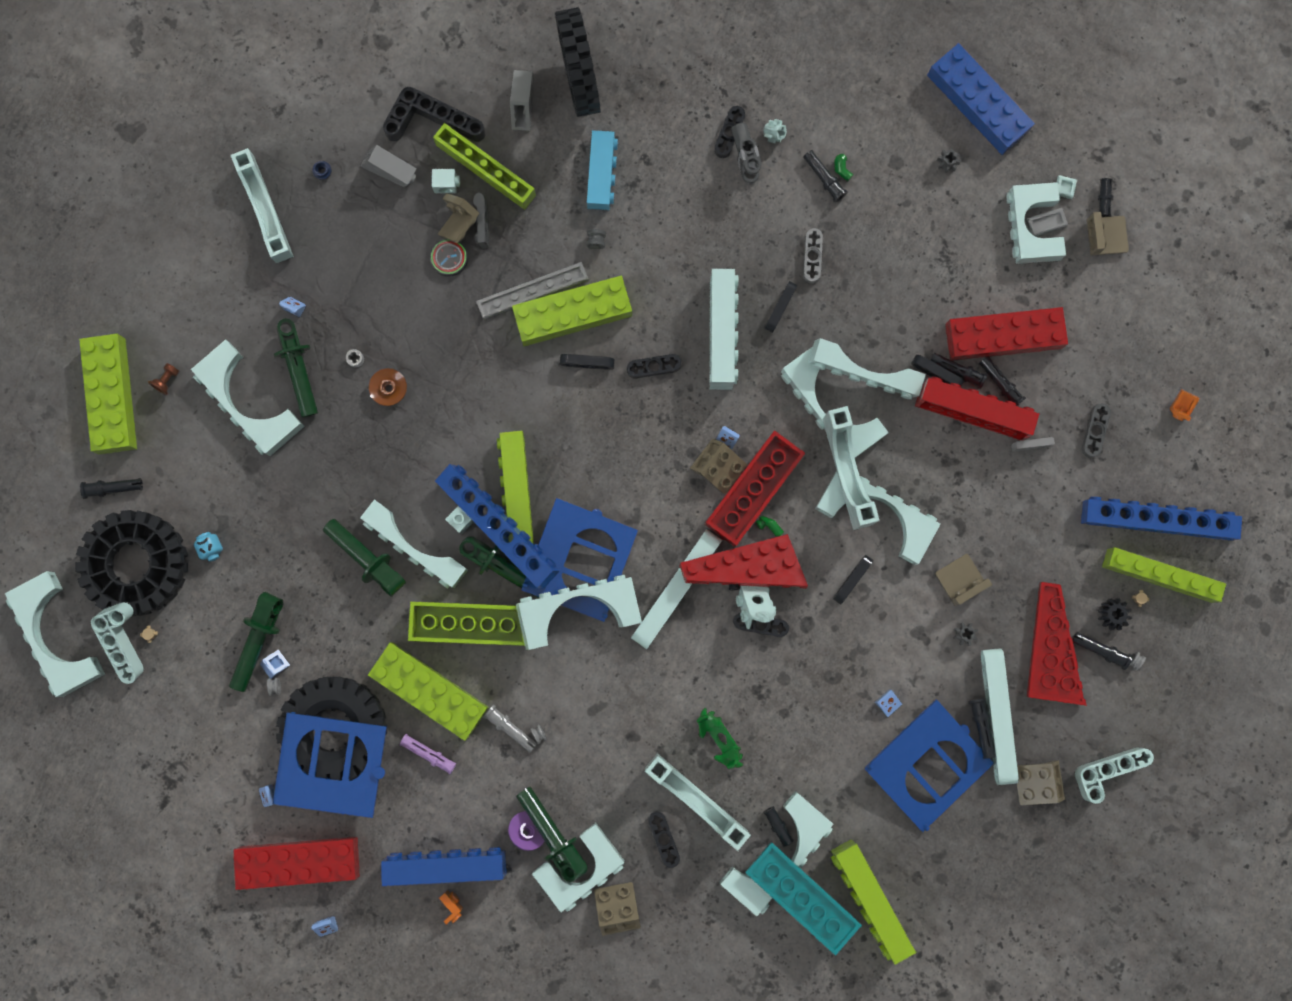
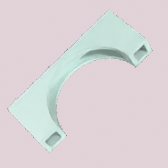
M224 340L191 369L195 374L193 378L200 385L204 384L207 387L206 393L212 399L216 398L220 402L217 405L223 412L226 413L228 411L232 416L230 420L237 427L240 425L244 429L242 432L249 441L253 439L257 444L254 447L262 455L265 453L271 456L305 426L288 409L273 418L252 419L243 416L235 408L229 393V382L235 366L243 356L229 341Z
M811 347L785 366L781 371V377L787 385L790 383L793 387L794 395L805 403L804 408L810 415L813 414L817 419L815 422L821 430H825L823 418L826 414L819 406L815 394V381L820 369L813 367L814 364L808 362L813 348ZM878 418L865 424L852 426L851 437L855 458L889 433Z
M848 406L830 410L824 416L823 423L853 530L871 526L880 520L875 502L869 499L858 473L851 437L853 423Z
M837 470L815 510L830 518H833L836 512L846 504ZM860 476L869 499L878 500L889 506L900 520L903 530V544L899 557L913 565H918L940 526V523L936 522L937 518L930 514L924 515L920 513L918 507L904 504V500L896 495L892 497L886 494L887 491L880 486L874 487L869 484L870 481Z
M46 571L6 592V603L10 609H13L16 615L14 617L15 621L24 632L23 637L32 648V656L41 666V674L47 678L50 684L48 686L50 692L55 697H64L105 675V672L97 657L69 662L55 656L44 644L40 631L43 610L50 599L63 590L55 572Z
M625 575L614 577L612 582H607V579L595 581L596 585L590 587L588 583L577 585V590L570 591L569 588L558 590V594L552 596L550 592L539 594V599L532 600L531 596L521 598V603L516 604V609L526 650L548 645L547 630L553 613L563 602L576 596L592 597L604 603L616 617L619 627L642 623L632 577L625 578Z
M658 753L645 767V772L687 804L737 851L750 837V833L746 828Z
M795 791L783 807L791 815L797 830V846L791 860L801 868L808 860L806 858L810 852L814 853L820 846L819 841L822 837L826 838L832 832L833 828L831 826L833 823ZM731 867L720 880V885L756 916L759 913H765L768 909V903L772 897L748 875Z

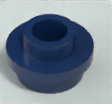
M318 161L314 164L312 171L317 179L324 180L331 175L332 169L327 162ZM321 169H325L324 173H319Z

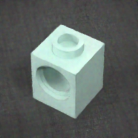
M432 169V189L434 193H457V187H460V176H457L455 169Z
M459 506L445 519L461 535L474 523Z

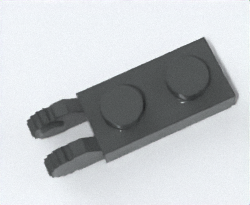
M477 193L473 198V204L479 212L475 221L477 225L475 241L484 249L489 247L488 202L482 193Z

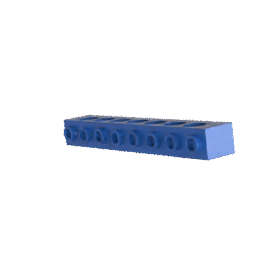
M449 464L435 482L537 588H545L560 572L556 568L557 564L551 558H546L542 554L544 552L543 549L537 544H533L529 540L531 537L525 531H520L516 527L518 525L516 521L511 517L508 518L504 514L505 510L500 505L494 504L491 501L492 497L486 491L482 492L478 488L479 483L473 478H469L466 475L467 471L462 466ZM462 481V487L458 489V483ZM474 493L475 499L471 502L470 497ZM487 507V514L484 516L483 509ZM497 520L500 521V527L498 529L496 528ZM510 533L513 534V540L511 542H509L508 540ZM525 546L526 554L523 556L521 549ZM536 560L539 561L538 569H535L534 563Z
M1089 497L1082 504L1081 524L1229 541L1241 539L1242 516H1235V512L1217 514L1216 510L1205 509L1204 512L1197 511V508L1185 507V510L1178 509V506L1166 505L1164 508L1159 507V504L1147 503V505H1139L1140 502L1138 501L1120 503L1121 500L1119 499L1101 501V497ZM1102 507L1107 510L1106 517L1101 514ZM1121 509L1126 512L1125 519L1120 516ZM1140 511L1145 514L1144 521L1139 517ZM1159 514H1162L1164 517L1163 523L1158 519ZM1178 516H1181L1183 519L1182 525L1178 523ZM1197 518L1202 521L1201 527L1197 525ZM1217 520L1221 523L1220 529L1216 526Z

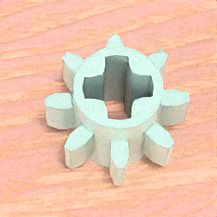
M775 119L774 121L769 120V123L764 126L763 132L764 137L768 138V142L775 143L781 142L785 138L787 130L786 125H782V120Z

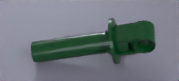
M287 318L282 319L277 325V334L282 350L274 353V357H281V359L285 358L301 417L318 414L302 354L306 353L305 351L310 349V345H300L294 322ZM283 324H287L291 327V331L284 333L280 327Z
M336 519L330 520L324 526L323 532L365 569L362 575L364 583L374 580L391 597L406 584L403 577L388 566L391 559L389 554L385 553L376 557Z
M468 536L462 541L459 551L464 557L481 566L479 575H482L484 571L488 572L490 569L522 589L526 576L514 563L499 555L500 550L498 551L499 547L497 545L491 548L473 536ZM465 543H471L474 546V550H467Z
M263 592L258 597L252 618L245 617L243 620L251 629L229 684L230 688L240 692H246L267 635L279 634L280 632L275 623L284 602L268 592Z
M531 786L516 795V798L550 849V854L544 860L549 861L552 859L567 882H573L586 874L587 865L573 845L577 838L574 837L567 841L563 837Z

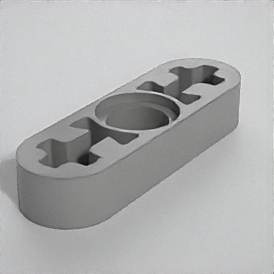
M816 228L810 229L805 236L803 278L810 284L816 283L821 276L823 234ZM812 234L819 238L816 239L815 247L812 246V238H809ZM811 251L816 252L818 259L815 261L810 260L808 253ZM811 265H815L813 272L817 275L814 278H810V275L807 274L811 270Z

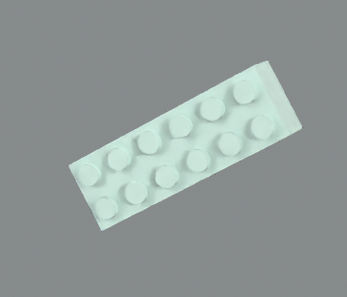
M712 269L710 389L732 390L738 380V369H735L738 362V350H735L738 343V331H735L738 324V312H735L738 305V294H735V292H737L739 278L738 275H735V269Z

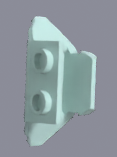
M740 587L739 595L736 596V604L741 609V620L745 622L747 629H750L752 619L762 623L774 620L776 606H773V602L770 600V589L768 587ZM760 597L761 604L754 603L752 598Z

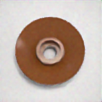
M381 369L371 377L369 382V393L372 399L383 406H392L399 403L407 392V383L404 376L395 369ZM392 386V390L387 392L386 387Z

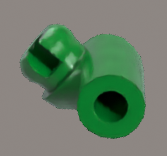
M839 154L834 160V170L848 182L854 174L846 169L847 156Z
M761 516L755 522L759 529H764L765 526L768 527L776 537L784 533L777 522L771 518Z

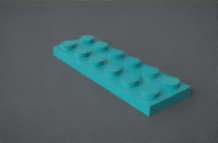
M772 842L745 871L752 880L835 956L862 926L860 922Z

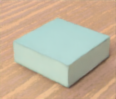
M1059 175L1056 180L1058 182L1059 196L1072 199L1077 180Z

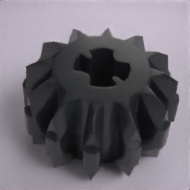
M1110 598L1107 599V603H1101L1103 609H1098V612L1102 616L1098 617V620H1104L1103 627L1109 626V630L1113 631L1115 628L1122 630V626L1127 627L1129 625L1126 620L1132 619L1128 615V612H1131L1132 609H1126L1127 602L1121 603L1120 598L1115 600ZM1113 611H1115L1114 613H1117V617L1112 616Z

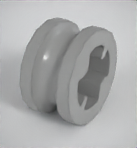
M352 349L347 352L346 361L351 367L358 368L363 365L364 356L359 350ZM354 354L360 357L357 363L350 360Z
M1138 651L1132 654L1133 658L1129 667L1133 666L1134 671H1137L1146 660V657L1140 656Z
M279 677L275 678V680L271 678L267 680L269 696H273L274 693L277 695L281 694Z
M540 724L535 729L531 728V732L538 744L541 743V740H547Z

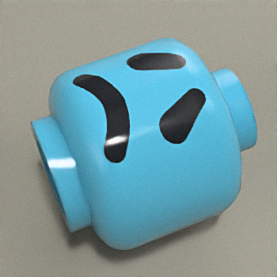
M210 532L197 536L193 544L198 557L201 560H208V562L218 559L219 554L223 551L218 536Z

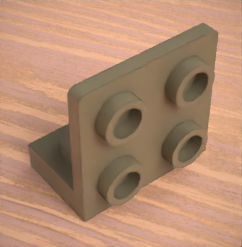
M446 193L442 199L447 203L446 207L453 214L444 224L438 235L458 243L464 238L468 228L475 223L479 212L465 199Z
M1093 212L1087 218L1091 256L1120 254L1129 251L1125 216L1102 217L1101 212Z
M712 438L690 469L705 477L721 493L726 494L745 470L747 464L725 443Z
M968 554L961 556L935 572L936 577L954 606L964 603L992 586L989 578L983 579Z
M1059 760L1043 764L1017 766V790L1020 805L1050 804L1065 800Z
M632 882L594 890L602 936L641 928Z

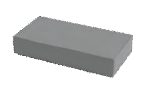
M1062 208L1025 220L1029 232L1034 236L1068 226Z
M1053 437L1016 441L1011 445L1012 452L1047 448L1053 446L1055 442Z

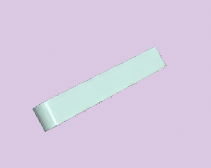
M706 529L685 561L713 554L722 542V539ZM680 568L631 637V639L646 649L692 585V583H685Z
M1001 648L982 650L981 665L987 714L990 715L988 724L996 757L992 758L995 781L997 785L1017 784L1018 769L1004 653Z

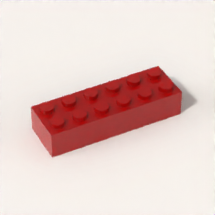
M1063 307L950 319L945 324L949 356L952 361L1058 350L1068 345Z
M937 377L928 378L923 383L920 396L917 397L915 407L1020 441L1033 436L1040 413L1034 412L1033 408H1021L1012 401L1003 402L997 400L998 398L993 395L984 396L975 389H962L959 384H947Z
M774 430L705 522V525L736 547L805 455V452Z
M358 837L240 846L233 849L235 890L356 880L360 877Z

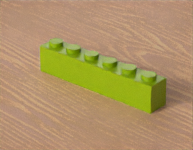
M445 123L434 135L433 139L437 147L525 210L535 198V188Z
M523 431L500 433V438H497V448L501 450L502 456L498 457L499 468H503L500 484L501 488L504 487L505 495H502V505L506 506L507 514L505 515L515 520L518 524L516 527L520 531H525L531 537L529 540L534 544ZM512 533L508 537L509 542L513 540Z
M1115 547L1107 549L1102 568L1210 603L1221 602L1226 583Z

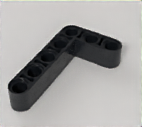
M413 87L402 89L383 124V130L387 138L393 142L402 138L415 113L437 124L443 125L445 123L460 135L472 141L479 142L485 137V129L479 119ZM414 96L412 100H406L407 97ZM425 104H430V105H431V106H430L429 108H427V109H424V108H423V106H424ZM400 112H406L404 116H398ZM447 112L446 116H439L440 113ZM458 120L464 121L461 125L455 124ZM391 128H397L395 132H389ZM474 128H480L479 132H472Z

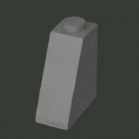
M514 70L510 97L512 130L530 131L533 71Z
M375 145L368 151L361 164L362 168L402 187L408 184L411 185L416 177L414 174L415 167L378 145Z

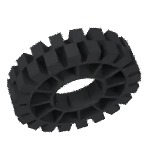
M580 8L556 11L555 19L576 116L578 118L600 113L599 93L593 69L594 66Z
M124 510L120 514L111 513L106 515V520H98L92 525L94 530L86 532L81 539L85 544L83 547L78 546L76 556H80V562H75V572L81 574V577L77 578L79 586L86 589L84 594L89 601H95V606L102 610L125 602L132 606V616H143L151 614L153 610L158 611L166 606L165 602L172 601L178 595L175 591L178 587L182 588L186 580L182 578L183 572L188 573V563L184 559V557L188 556L186 547L181 544L184 541L181 535L173 530L174 527L169 522L150 513L138 510ZM139 543L142 545V549L146 550L149 555L148 571L137 582L129 581V584L120 581L121 578L117 577L114 573V556L124 545Z
M322 677L303 684V687L296 689L290 695L289 701L284 702L281 711H283L282 715L277 719L276 727H279V733L276 734L277 744L280 743L282 746L286 713L295 712L296 714L321 717L323 711L331 708V711H335V709L341 710L346 714L345 717H349L352 722L387 726L384 722L386 715L384 709H381L379 705L381 702L376 695L370 693V689L365 685L359 684L356 680L350 678ZM315 730L304 735L297 748L298 764L307 775L310 769L314 743L313 731ZM355 736L349 780L360 776L367 764V750L363 741L358 736ZM347 742L344 744L345 747L339 751H334V748L329 751L320 746L316 777L342 780Z

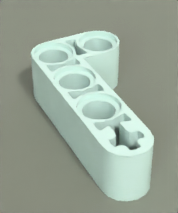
M123 602L102 610L92 618L91 626L119 679L123 683L130 684L143 673L144 668L122 627V624L133 615L132 606Z
M1138 747L1079 766L1075 771V778L1083 799L1095 804L1101 803L1105 798L1101 781L1151 765L1154 759L1153 753L1149 749ZM1142 754H1144V757H1142L1141 760H1134V758L1141 757ZM1122 758H1125L1126 766L1122 768L1120 761ZM1107 764L1108 771L1103 774L1102 766ZM1086 770L1090 772L1087 780L1083 778V773ZM1092 789H1095L1096 796L1095 798L1091 799L1090 791Z

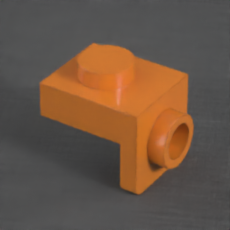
M1181 389L1170 407V411L1173 413L1172 416L1180 421L1184 419L1190 421V414L1200 398Z
M447 890L439 898L451 912L443 921L445 924L449 921L454 923L461 916L459 912L463 909L459 904L458 896L454 892L450 893Z

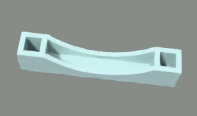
M248 148L232 154L231 158L257 216L270 257L275 263L294 257L254 155Z
M821 338L814 341L808 361L814 364L813 367L824 370L826 368L831 370L832 374L842 376V374L849 376L848 379L852 381H865L867 386L874 388L879 386L884 388L883 391L892 394L895 392L900 393L901 397L905 399L920 396L926 375L909 368L891 374L868 371L852 362L843 353L838 344Z
M373 500L360 517L364 521L363 525L370 531L373 529L379 532L378 537L386 543L390 540L395 544L393 548L401 554L406 552L410 555L408 559L415 565L422 564L425 567L423 571L431 577L434 575L440 578L439 583L447 589L450 586L455 588L467 573L468 569L451 557L429 556L414 549L400 534L393 513L376 500Z

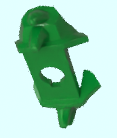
M704 708L697 719L699 737L704 738L706 731L710 733L722 752V755L714 756L716 761L724 764L728 769L742 767L743 763L739 762L743 757V754L739 753L741 747L737 746L722 723L721 717H715L714 711H710L707 714V708ZM719 733H723L726 736L727 744L719 740Z

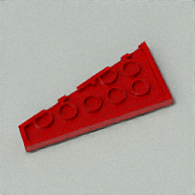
M788 534L681 562L679 565L685 583H722V585L739 584V586L759 587L782 586V588L800 587L803 589L808 587Z
M1039 582L1027 697L1087 706L1083 697V687L1079 678L1073 640L1070 636V626L1066 617L1061 584Z

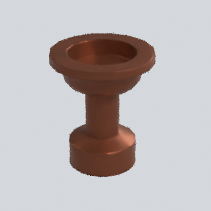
M166 363L163 367L165 372L159 380L148 381L150 386L164 395H168V386L166 385L171 376H177L180 372L174 366Z

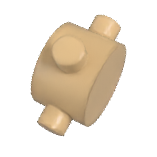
M1143 590L1132 596L1138 607H1142V604H1145L1147 601L1149 602V598L1143 593Z
M146 626L147 629L140 633V637L147 640V643H151V640L158 635V632L151 629V626Z

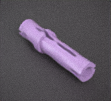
M407 734L400 742V746L429 761L433 767L437 766L448 772V774L452 773L457 764L442 756L441 752H435Z

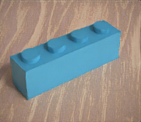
M592 130L587 209L610 210V204H614V193H611V186H615V175L612 174V170L616 168L617 157L613 155L614 150L618 149V139H615L614 132Z

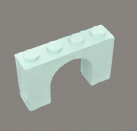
M1058 182L1012 186L1007 192L1006 200L1010 204L1008 218L1009 222H1012L1010 236L1011 240H1014L1012 255L1013 258H1016V264L1061 261L1066 256L1064 237H1035L1027 230L1024 221L1026 211L1032 208L1054 207L1060 201Z
M594 823L580 834V838L595 859L596 866L591 877L583 882H567L550 860L544 862L532 873L560 912L571 910L576 905V900L580 897L585 899L592 893L590 889L595 885L600 887L608 880L606 877L609 874L613 873L615 875L623 869L624 859L597 823Z

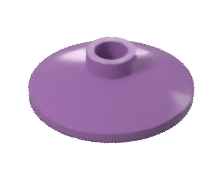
M525 811L518 813L512 818L509 823L508 833L516 847L525 851H532L544 843V839ZM523 830L528 832V836L523 834Z

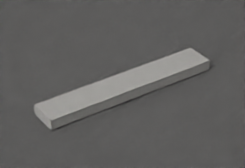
M582 262L476 302L484 320L513 309L512 305L549 296L589 281Z

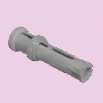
M494 704L484 715L483 719H488L496 726L497 730L502 729L529 753L536 746L537 742L511 723L509 716L503 715L496 709Z

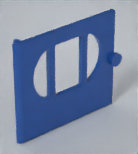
M556 498L538 546L543 549L544 552L542 554L546 558H551L557 564L556 568L560 572L545 588H537L526 577L521 590L538 597L539 594L550 592L551 596L556 595L558 590L567 588L563 582L562 573L596 585L595 581L599 580L564 567L573 542L613 557L614 562L607 582L614 581V577L622 575L638 530L603 517L599 509L588 511ZM586 529L601 530L612 538L617 551L614 552L576 535ZM536 560L534 563L535 569H538L539 567L538 560ZM576 596L561 604V606L603 622L608 617L609 608L601 601L592 597Z
M935 699L865 767V770L914 824L924 832L925 830L928 831L930 829L929 826L994 763L990 758L983 759L982 749L969 736V727L965 724L959 725L941 703ZM939 741H951L963 749L967 760L965 773L937 744ZM931 747L959 777V780L941 797L913 767V764ZM907 771L935 799V802L921 803L909 795L905 784Z
M295 712L286 713L273 804L373 818L379 779L385 775V770L381 767L387 726L302 715ZM315 730L310 769L307 775L298 764L297 748L304 735ZM322 730L349 734L342 780L315 776ZM355 736H358L363 741L367 750V764L360 776L350 781L349 775Z

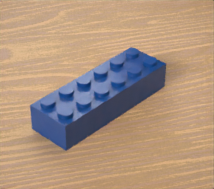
M959 43L931 66L927 76L1001 155L1022 139L1034 126L1035 123Z
M491 847L487 851H481V848H472L467 852H461V849H452L447 853H442L441 850H433L427 854H422V851H414L403 856L402 852H394L381 861L382 886L503 880L507 874L506 850H501V847Z

